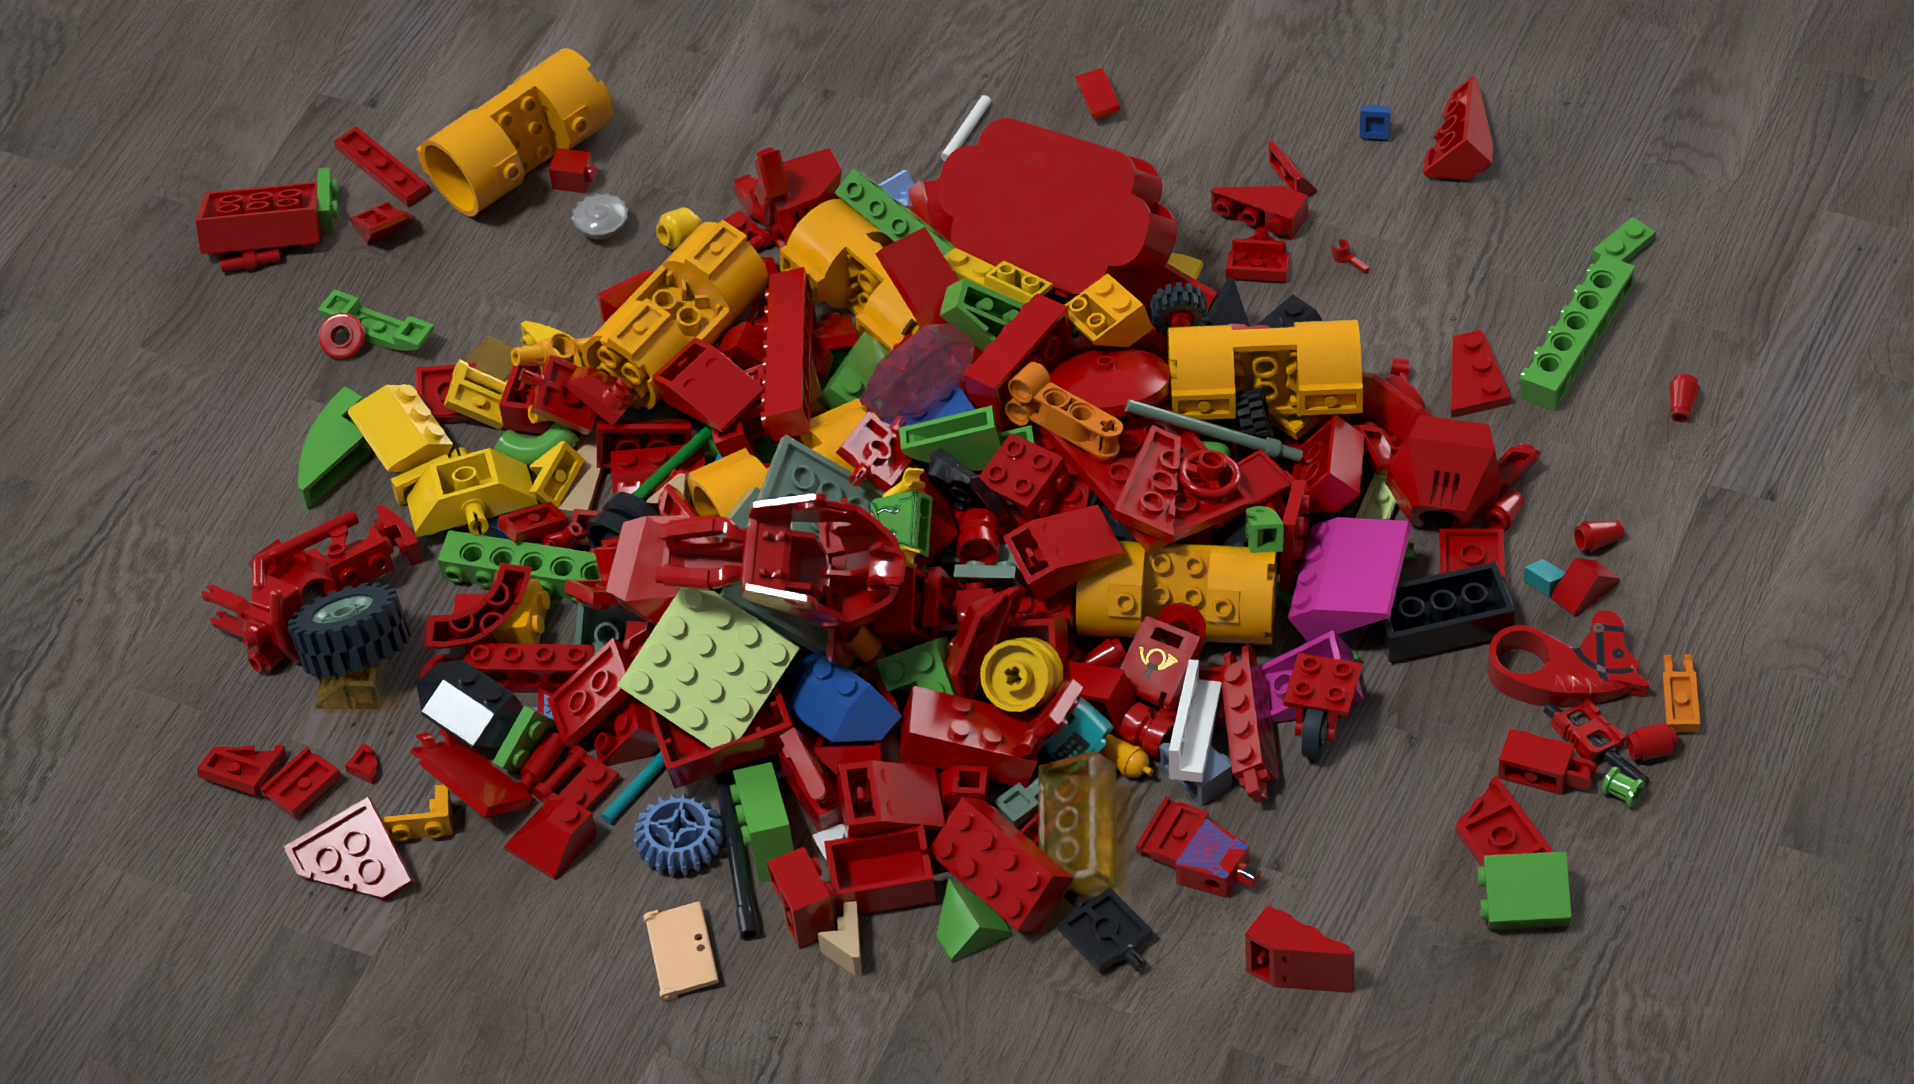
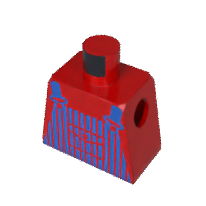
M1207 818L1175 863L1176 884L1220 897L1229 896L1237 883L1253 889L1259 881L1261 871L1249 866V846L1247 843Z

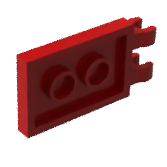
M439 729L438 732L445 738V742L436 743L433 735L428 732L416 735V738L422 742L423 747L411 748V753L414 757L421 759L419 765L484 818L530 807L533 799L531 794L479 752L467 745H460L459 740L445 730Z

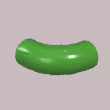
M554 422L549 430L535 438H526L511 429L507 430L497 441L494 450L523 462L529 468L533 462L561 441H566L574 448L580 439L566 426Z

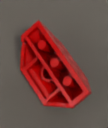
M1362 371L1363 413L1358 414V425L1361 422H1373L1379 428L1386 431L1394 446H1400L1409 426L1419 415H1431L1422 406L1377 374Z
M1022 586L1007 588L969 604L962 611L958 622L961 626L957 636L952 638L947 647V654L949 656L946 661V667L957 696L982 701L985 694L981 685L980 669L986 654L995 645L1006 641L1027 588Z

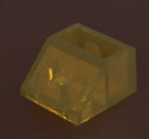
M383 658L379 660L380 664L376 666H365L363 671L356 673L355 670L348 671L347 675L338 676V673H335L332 677L324 678L323 674H321L316 708L380 709L388 660Z

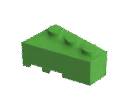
M963 278L947 287L940 316L983 352L985 347L998 337L1003 327L1016 317L1024 304Z

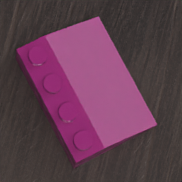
M1337 517L1311 526L1288 614L1290 622L1307 642L1332 630L1339 634L1390 618L1412 526L1409 521Z

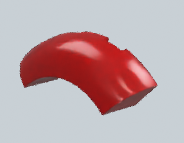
M500 563L495 572L491 589L475 606L469 610L466 609L450 615H429L424 624L423 648L449 649L460 647L484 638L506 622L521 602L530 580L532 567Z

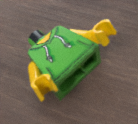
M907 468L900 483L885 492L881 498L874 499L871 502L870 514L886 526L898 539L900 548L906 557V567L916 569L917 564H914L915 556L929 558L933 497L916 490L918 488H925V482L919 481L920 475L924 473V469Z

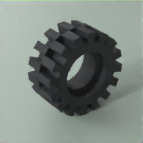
M1258 387L1237 392L1236 407L1242 433L1262 439L1267 437L1274 439L1273 424L1263 389Z

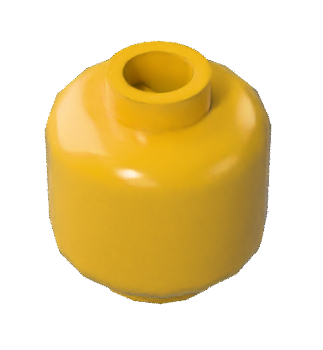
M679 208L664 213L660 217L656 226V234L661 244L671 250H676L702 222L699 216L690 209Z

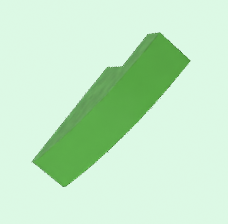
M346 386L329 401L319 414L303 445L299 461L298 488L303 507L307 510L372 453L370 445L347 413L351 406L360 402L363 398Z
M992 406L899 428L901 450L904 455L929 463L930 454L942 448L972 471H983L1006 438L1011 434H1016L1038 445L1032 425L1000 432Z

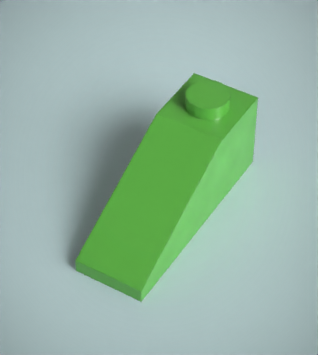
M862 333L816 401L830 411L858 398L860 400L873 380V372L876 366L883 362L889 350L867 333Z

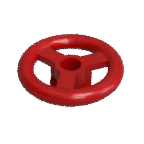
M1198 450L1187 454L1180 461L1177 471L1178 479L1184 488L1204 498L1227 496L1237 489L1241 481V472L1236 462L1226 454L1214 450ZM1198 460V465L1191 464ZM1229 469L1231 481L1226 486L1220 488L1217 481L1218 476L1221 472ZM1187 473L1199 476L1203 481L1207 482L1208 488L1193 483Z

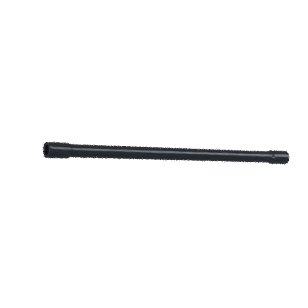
M727 770L714 775L737 907L736 917L739 934L742 940L751 941L759 937L760 931L756 909L752 901L741 833L735 809L736 805L733 804L729 785H732L730 771Z

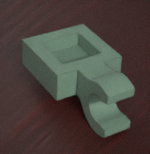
M1044 775L1037 778L1026 789L1018 783L994 800V807L1017 828L1041 810L1040 803L1048 801L1053 796V792L1049 789L1052 783Z

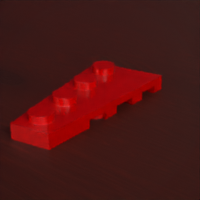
M1154 425L1151 426L1110 518L1170 544L1174 536L1173 519L1176 511V505L1174 504L1178 486L1176 479L1180 461L1181 437Z

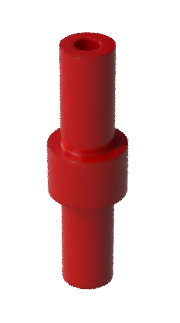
M279 249L256 254L255 251L242 253L243 256L220 261L222 273L246 268V271L257 269L258 265L281 261Z

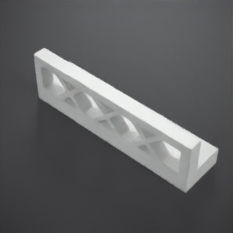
M1189 660L1169 747V779L1194 782L1203 781L1222 693V684L1218 681L1199 680V660Z

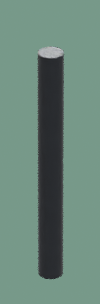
M1552 702L1548 703L1543 710L1551 719H1553L1554 713L1564 712ZM1570 716L1567 717L1575 726H1581ZM1595 735L1587 738L1595 747L1606 745ZM1610 749L1599 754L1611 766L1620 768L1622 774L1636 781L1638 779L1644 781L1645 786L1648 784L1649 778L1614 750Z

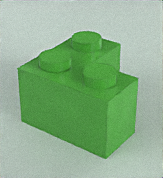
M947 636L877 660L876 662L887 692L916 682L918 687L957 696L946 667V661L949 656L947 654V647L949 645Z

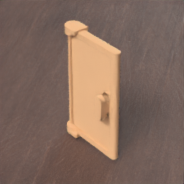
M700 901L663 912L654 910L644 914L643 919L647 925L660 986L659 994L662 1001L677 999L679 994L719 982Z

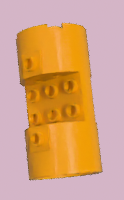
M562 48L517 78L507 89L479 108L468 111L425 140L416 150L423 171L430 176L442 196L462 214L475 216L520 185L525 174L552 157L557 148L571 150L606 126L614 118L612 99L602 80L597 82L596 78L588 70L591 66L590 63L577 52L568 48Z
M843 199L826 201L813 208L801 219L791 233L787 245L780 248V271L784 272L805 267L813 290V300L817 304L825 301L833 308H848L856 315L858 339L864 332L889 350L884 358L885 360L890 355L893 346L896 343H900L907 334L914 336L922 331L875 255L880 249L894 243V240Z
M723 219L719 223L704 222L700 224L582 347V356L586 367L596 368L609 376L617 378L623 376L634 385L633 392L635 393V398L628 406L631 409L639 410L641 406L646 407L648 410L652 409L662 398V395L651 377L694 337L712 345L768 286L769 277L766 266L756 250L746 241L747 235Z
M1358 320L1294 322L1291 328L1232 330L1231 325L1168 328V366L1171 379L1170 408L1175 413L1201 421L1235 419L1238 416L1236 393L1261 387L1264 391L1270 415L1297 414L1299 417L1363 413L1362 361Z
M857 398L812 418L810 433L800 435L803 444L853 473L855 468L838 456L836 451L866 415V406L862 405ZM744 448L690 472L687 486L691 492L695 510L700 516L718 514L720 517H726L748 489L758 487L761 490L769 468L766 469L755 456L750 455L747 449ZM865 477L864 480H866V481H868L869 483L873 484L871 481H869V480Z
M1118 541L1125 553L1124 556L1077 581L1076 630L1078 636L1134 638L1145 615L1156 619L1164 607L1171 603L1183 602L1197 608L1204 617L1206 632L1203 640L1206 642L1269 646L1273 644V622L1277 600L1278 569L1277 562H1275L1277 552L1251 553L1248 547L1171 543L1147 553L1136 541ZM1177 620L1171 623L1172 626L1189 632L1190 630L1184 621Z

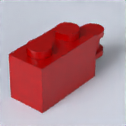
M1510 728L1499 757L1498 778L1562 795L1565 786L1582 790L1589 789L1592 784L1590 777L1596 773L1597 765L1591 760L1574 756V745L1559 739L1553 740L1534 735L1528 731H1518Z

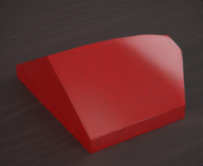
M384 202L350 217V221L368 245L400 229L414 219L415 215L393 208L390 203Z

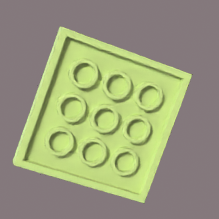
M680 588L617 686L709 747L714 748L742 738L800 647L745 610L723 598L716 591Z

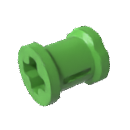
M1615 766L1606 775L1601 792L1605 795L1612 794L1626 801V805L1634 807L1644 791L1645 782L1640 779L1636 781L1622 774L1620 768Z

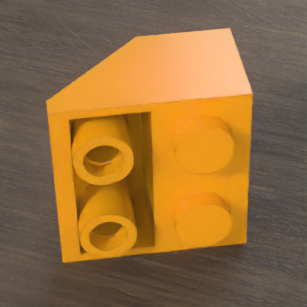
M1108 273L1065 304L1068 307L1070 323L1095 345L1129 347L1153 329L1144 305Z

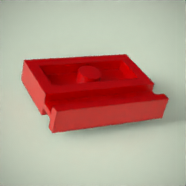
M306 747L260 787L263 797L271 799L274 805L295 819L341 778V774L338 768L318 754L314 755Z
M1165 796L1136 844L1137 853H1146L1150 855L1151 859L1175 867V863L1206 818L1209 819V812L1181 801L1178 803L1170 801V797Z

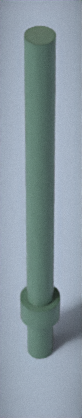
M1131 399L1127 400L1126 412L1251 449H1262L1269 457L1274 459L1278 456L1300 462L1303 455L1302 450L1283 445L1277 439L1270 437L1262 439Z

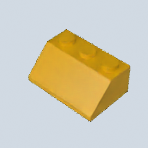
M407 384L385 385L351 406L347 412L388 472H407L444 454L448 455L453 446L413 386Z

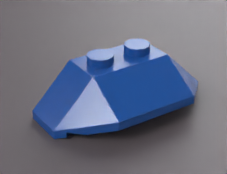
M808 651L788 674L787 712L834 745L866 742L883 743L904 719L868 682L839 662H837V665L831 664L827 654L824 652L816 654Z

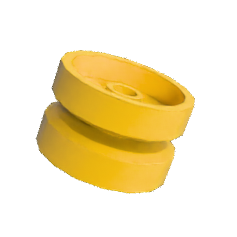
M1036 637L1011 639L995 645L986 654L980 669L981 685L986 696L995 706L1008 712H1022L1045 705L1051 699L1052 693L1058 689L1063 681V665L1058 653L1047 642Z

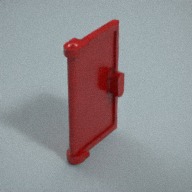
M1262 449L1236 463L1241 472L1240 484L1255 500L1254 507L1286 488L1290 489L1292 487L1294 477L1287 470L1283 471ZM1235 516L1219 524H1216L1213 527L1216 530H1219L1220 528L1224 527L1225 523L1231 521L1232 519L1238 516Z

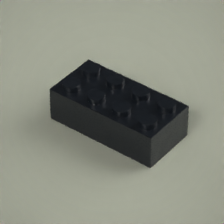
M1497 562L1398 583L1390 618L1377 621L1375 625L1388 661L1393 662L1492 640L1502 629L1515 625V609Z

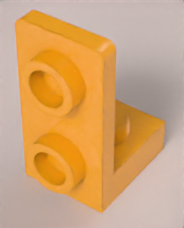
M443 784L435 785V798L429 800L430 812L384 817L383 822L393 841H407L409 839L427 837L439 838L441 836L453 835V802L450 790Z

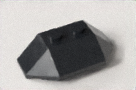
M464 660L436 663L416 684L421 715L474 750L498 752L523 709L514 693Z

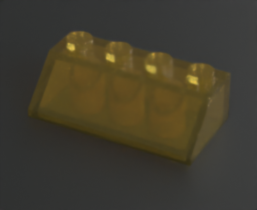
M1096 751L1039 766V848L1074 877L1067 888L1069 891L1071 887H1074L1080 894H1092L1107 890L1110 887H1117L1116 764Z

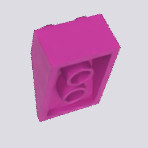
M1334 630L1258 667L1267 681L1272 723L1296 719V708L1283 706V701L1298 653L1354 662L1352 650ZM1358 681L1352 704L1364 699L1360 681Z

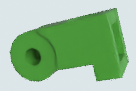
M1263 506L1248 508L1246 510V537L1249 539L1248 549L1250 552H1282L1284 524L1276 511Z

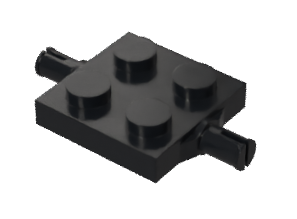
M1071 887L1070 891L1068 889L1065 892L1064 898L1075 908L1070 915L1057 923L1058 931L1099 973H1102L1123 959L1136 972H1139L1140 968L1143 969L1146 966L1147 961L1136 952V949L1153 938V930L1111 887L1098 896L1085 899L1074 887Z

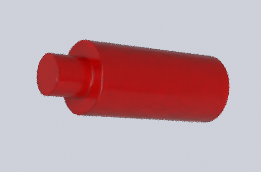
M548 732L521 769L520 775L522 778L518 785L524 790L529 791L532 785L536 786L542 782L566 748V745L562 744L558 733Z

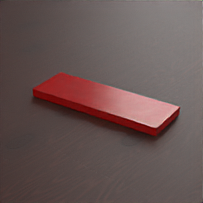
M923 227L880 249L875 255L945 368L967 395L964 380L965 370L983 352L940 316L947 287L959 280L926 227ZM970 399V401L972 402V404L974 405V407H975L976 409H979V408L973 403V401Z

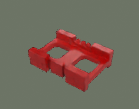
M1589 698L1578 706L1561 713H1554L1551 720V726L1562 738L1566 736V739H1570V743H1574L1573 745L1576 747L1578 755L1584 759L1593 761L1594 756L1615 747L1621 750L1625 746L1626 737L1614 724L1609 726L1610 723L1602 715L1600 716V710ZM1581 712L1590 722L1581 726H1575L1567 717ZM1601 733L1611 743L1602 747H1595L1587 738Z

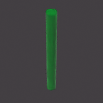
M706 425L632 494L643 500L669 477V474L675 468H679L713 437L712 428Z

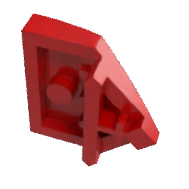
M1264 227L1255 229V235L1249 238L1233 239L1232 250L1228 253L1225 278L1286 282L1289 265V255L1286 253L1287 243L1275 241L1269 237L1268 230Z

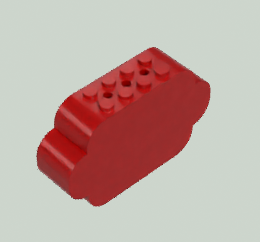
M1001 118L990 123L981 133L977 146H963L953 151L945 160L937 183V197L941 207L945 212L954 216L951 226V240L954 248L995 267L1004 260L1053 283V289L1049 292L1069 299L1075 298L1107 273L1129 291L1134 283L1136 274L1143 276L1151 275L1165 266L1172 254L1177 237V224L1173 214L1168 208L1159 204L1162 195V180L1158 170L1151 163L1109 147L1012 118Z

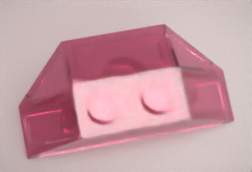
M954 323L925 325L878 363L860 398L861 404L865 405L869 412H874L881 421H887L896 416L904 418L924 414L964 381L965 370L973 362L974 341Z

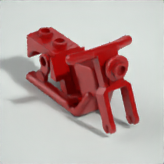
M350 510L257 555L252 565L251 604L245 598L221 589L217 585L207 586L210 593L201 591V595L204 601L212 602L231 610L238 617L231 616L225 611L216 612V616L219 619L210 617L214 628H219L241 637L246 648H253L256 652L262 649L265 641L277 645L293 663L298 664L300 659L296 647L289 640L286 627L289 626L288 622L292 619L291 616L294 612H301L300 607L304 605L302 593L306 586L313 583L316 592L328 596V592L334 590L336 592L343 591L344 587L351 585L353 588H356L362 583L370 582L394 570L391 554L394 553L393 546L386 536L382 537L373 525L369 527L370 532L365 540L359 539L346 545V537L349 534L348 528L359 523L355 511ZM329 537L332 539V544L327 547V555L325 556L320 554L316 548L304 551V549Z

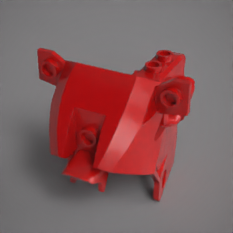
M824 493L754 501L749 509L748 527L742 529L733 520L727 517H720L718 514L670 520L667 524H661L659 529V539L666 541V547H664L662 566H656L655 581L657 583L664 584L665 587L714 591L716 588H731L735 585L742 586L741 596L748 601L811 621L822 622L821 629L828 632L827 658L833 665H837L838 655L843 656L844 636H839V631L865 626L880 616L898 593L897 587L880 585H900L905 577L906 557L900 548L898 539L892 532L859 505L850 504L847 498H841V502L827 500V496ZM792 522H832L830 532L840 538L847 554L846 571L840 570L832 564H827V552L816 533L791 530ZM721 534L727 536V538H720L719 543H689L683 541ZM824 587L835 594L843 595L842 614L818 604L817 599L814 597L823 598Z

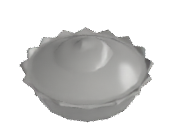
M596 193L593 196H586L583 201L577 202L576 208L572 210L573 217L571 220L575 223L574 227L580 229L587 237L607 239L613 237L621 230L624 222L628 219L627 213L629 209L626 207V201L620 200L619 196H611L609 193L603 195Z

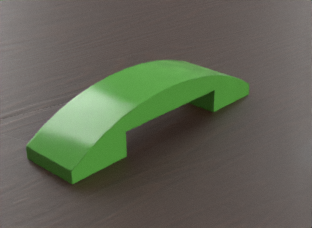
M335 289L318 308V313L325 319L340 312L352 314L364 326V341L389 349L417 350L435 329L434 324L411 316L402 321L362 307L359 298ZM343 328V329H342V330H344L345 332L349 333L348 329H346V328Z

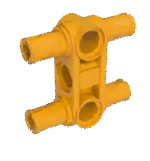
M556 333L551 338L539 340L535 345L513 348L511 360L514 366L538 363L542 371L545 359L551 354L582 367L580 357H583L582 347L590 337L574 339L565 333ZM532 405L529 406L528 417L531 423L551 421L530 412Z

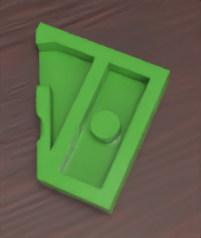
M524 705L493 763L517 774L545 735L550 731L555 732L557 730L554 719Z

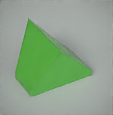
M948 879L936 939L951 963L1012 936L1007 924L995 910L980 897L953 880Z

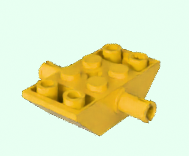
M459 448L461 456H458L456 449H454L450 453V459L429 464L406 497L416 538L433 535L439 531L462 527L467 524L472 534L479 535L478 526L481 527L482 534H484L489 528L487 519L537 505L536 496L529 492L532 487V481L527 465L491 448L469 453L465 448Z

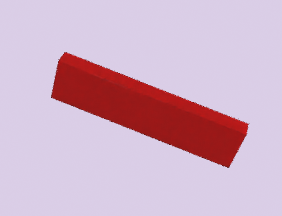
M357 126L334 141L335 149L407 207L431 192L428 183Z

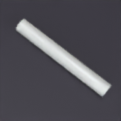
M982 95L941 154L943 161L953 151L963 145L992 101L988 96Z

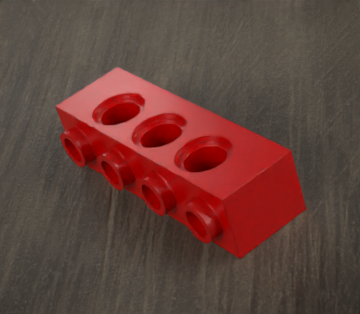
M466 644L464 661L512 693H538V687L555 693L596 652L594 645Z

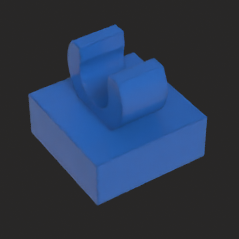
M1383 105L1361 106L1359 138L1389 140L1391 108L1384 107Z

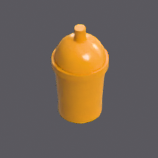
M1108 734L1104 738L1107 742L1099 752L1122 775L1127 778H1137L1145 773L1148 775L1153 774L1154 770L1149 768V758L1143 748L1133 746L1112 734Z

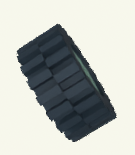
M376 582L371 586L368 583H362L356 588H353L351 585L344 587L343 591L336 592L334 590L328 592V596L324 598L317 597L312 600L313 603L311 605L305 604L300 607L301 612H294L291 616L292 619L288 622L302 668L305 673H311L314 677H318L323 674L324 678L332 677L335 673H338V676L347 675L348 671L355 670L356 673L363 671L365 666H376L380 664L379 660L383 658L388 660L393 657V651H401L404 648L403 644L408 643L410 640L409 636H411L395 588H392L389 584L382 586L381 583Z

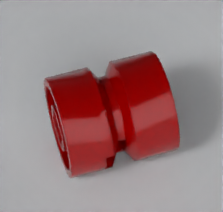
M981 508L970 509L964 512L958 522L957 556L959 561L963 565H967L968 561H980L986 565H993L998 560L999 555L998 538L1000 523L998 517L993 512Z
M1138 702L1125 715L1119 729V738L1133 746H1142L1146 754L1160 760L1159 746L1163 743L1171 742L1175 720L1162 714L1158 716L1156 710Z

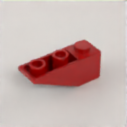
M1284 186L1213 187L1211 190V207L1213 212L1222 216L1239 220L1250 226L1264 227L1275 235L1293 239L1308 217V195Z

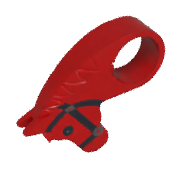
M1599 611L1593 616L1590 633L1585 637L1579 648H1572L1539 629L1526 625H1514L1504 628L1493 637L1490 643L1487 662V675L1490 682L1502 693L1531 705L1546 706L1552 702L1557 707H1575L1584 703V700L1588 698L1593 704L1606 702L1622 695L1644 698L1647 697L1648 692L1646 689L1649 688L1648 681L1637 673L1639 660L1634 659L1633 655L1625 647L1623 621L1620 616L1611 611ZM1511 649H1525L1535 653L1543 661L1544 666L1542 671L1539 669L1532 673L1520 674L1506 669L1497 657Z

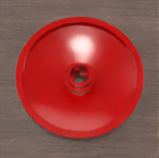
M1101 348L1081 352L1061 360L1048 371L1050 376L1049 382L1114 417L1133 414L1125 411L1128 399L1153 406L1167 395L1171 387L1170 370L1167 363L1157 355L1132 348Z

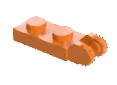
M1663 655L1664 672L1662 684L1665 723L1669 728L1673 727L1675 732H1700L1696 671H1693L1692 655H1684L1682 660L1684 671L1673 672V659L1671 655Z

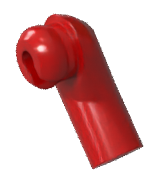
M571 522L564 530L547 534L542 539V545L568 549L583 533V528L579 523Z

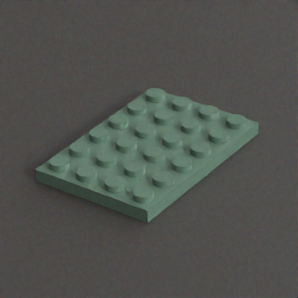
M785 435L779 441L757 501L824 493L827 496V500L841 502V498H847L850 504L859 505L870 513L871 502L874 499L881 498L884 492L866 480H863L859 487L852 486L858 479L856 477L851 484L849 483L848 478L852 472ZM792 522L791 530L816 533L820 539L818 523ZM740 585L722 588L720 595L745 610L773 630L816 654L821 652L827 654L828 632L821 629L822 622L811 621L748 601L741 596L742 586ZM824 587L823 598H814L817 599L818 604L827 607L826 592Z

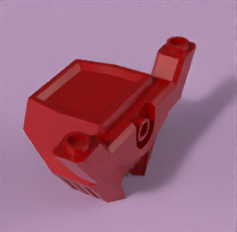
M771 146L756 153L758 158L754 163L758 178H752L750 174L734 180L735 185L732 190L748 217L753 220L758 219L764 223L779 251L780 248L787 245L794 228L808 212L826 201L839 199L835 191L840 186L842 168L830 148L783 162L780 149L774 150V147Z
M1419 415L1409 426L1400 446H1394L1386 431L1379 428L1373 422H1361L1359 425H1353L1355 429L1365 435L1364 455L1377 475L1387 476L1385 484L1407 520L1418 527L1425 524L1423 512L1441 510L1455 515L1450 529H1467L1484 513V509L1498 499L1499 492L1506 493L1539 460L1541 452L1535 450L1532 445L1518 444L1516 447L1509 448L1497 460L1489 424Z
M670 484L664 487L663 492L658 497L661 516H645L623 522L606 592L623 608L646 620L645 628L628 637L623 645L630 665L680 590V588L665 587L664 584L655 581L656 566H662L664 547H666V541L659 539L661 524H667L670 520L700 516L682 493ZM715 536L683 540L689 543H719Z

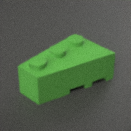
M772 762L734 770L735 784L729 785L733 804L740 803V805L735 806L739 825L745 824V826L741 827L744 845H750L759 883L770 881L767 861L794 851L790 826Z

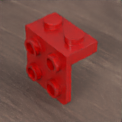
M1011 434L1006 438L979 477L993 493L1017 504L1024 521L1029 522L1045 517L1049 513L1054 499L1067 488L1070 474L1063 457L1016 434Z

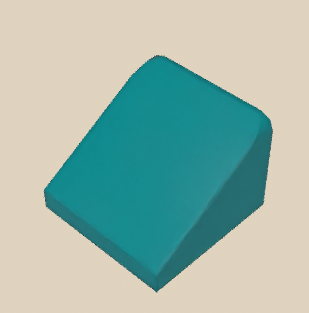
M1542 559L1524 568V582L1550 597L1565 572Z

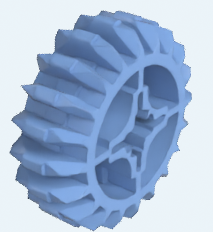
M685 792L681 798H676L671 793L669 800L664 801L658 797L656 806L647 804V813H639V822L635 823L634 843L639 857H641V860H645L649 869L656 867L659 874L668 870L672 877L677 871H682L686 876L689 869L693 868L699 872L700 864L710 866L711 857L718 856L719 847L723 843V825L720 822L716 809H712L709 801L701 803L698 795L690 800Z

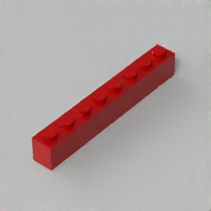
M805 267L769 275V287L765 288L768 305H764L767 322L764 323V332L767 340H763L766 357L762 358V363L766 375L762 376L765 393L761 394L762 405L765 411L761 412L760 415L765 431L770 430L773 441H778L785 435L795 437L810 433L813 290Z

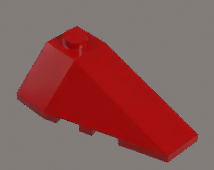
M1473 75L1451 92L1442 114L1445 122L1441 128L1435 131L1433 136L1437 140L1434 149H1428L1425 155L1423 174L1427 177L1470 179L1478 172L1483 173L1492 163L1493 143L1478 79Z

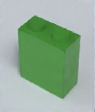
M1566 852L1484 856L1483 866L1477 867L1478 887L1485 888V899H1480L1481 920H1487L1488 930L1570 926L1572 915Z

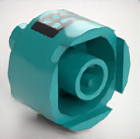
M1081 696L1079 699L1076 698L1079 704L1068 717L1064 716L1067 720L1064 727L1055 736L1050 732L1047 735L1049 737L1048 740L1041 747L1042 750L1072 775H1075L1086 762L1084 758L1089 753L1095 756L1107 742L1104 738L1114 727L1109 720Z

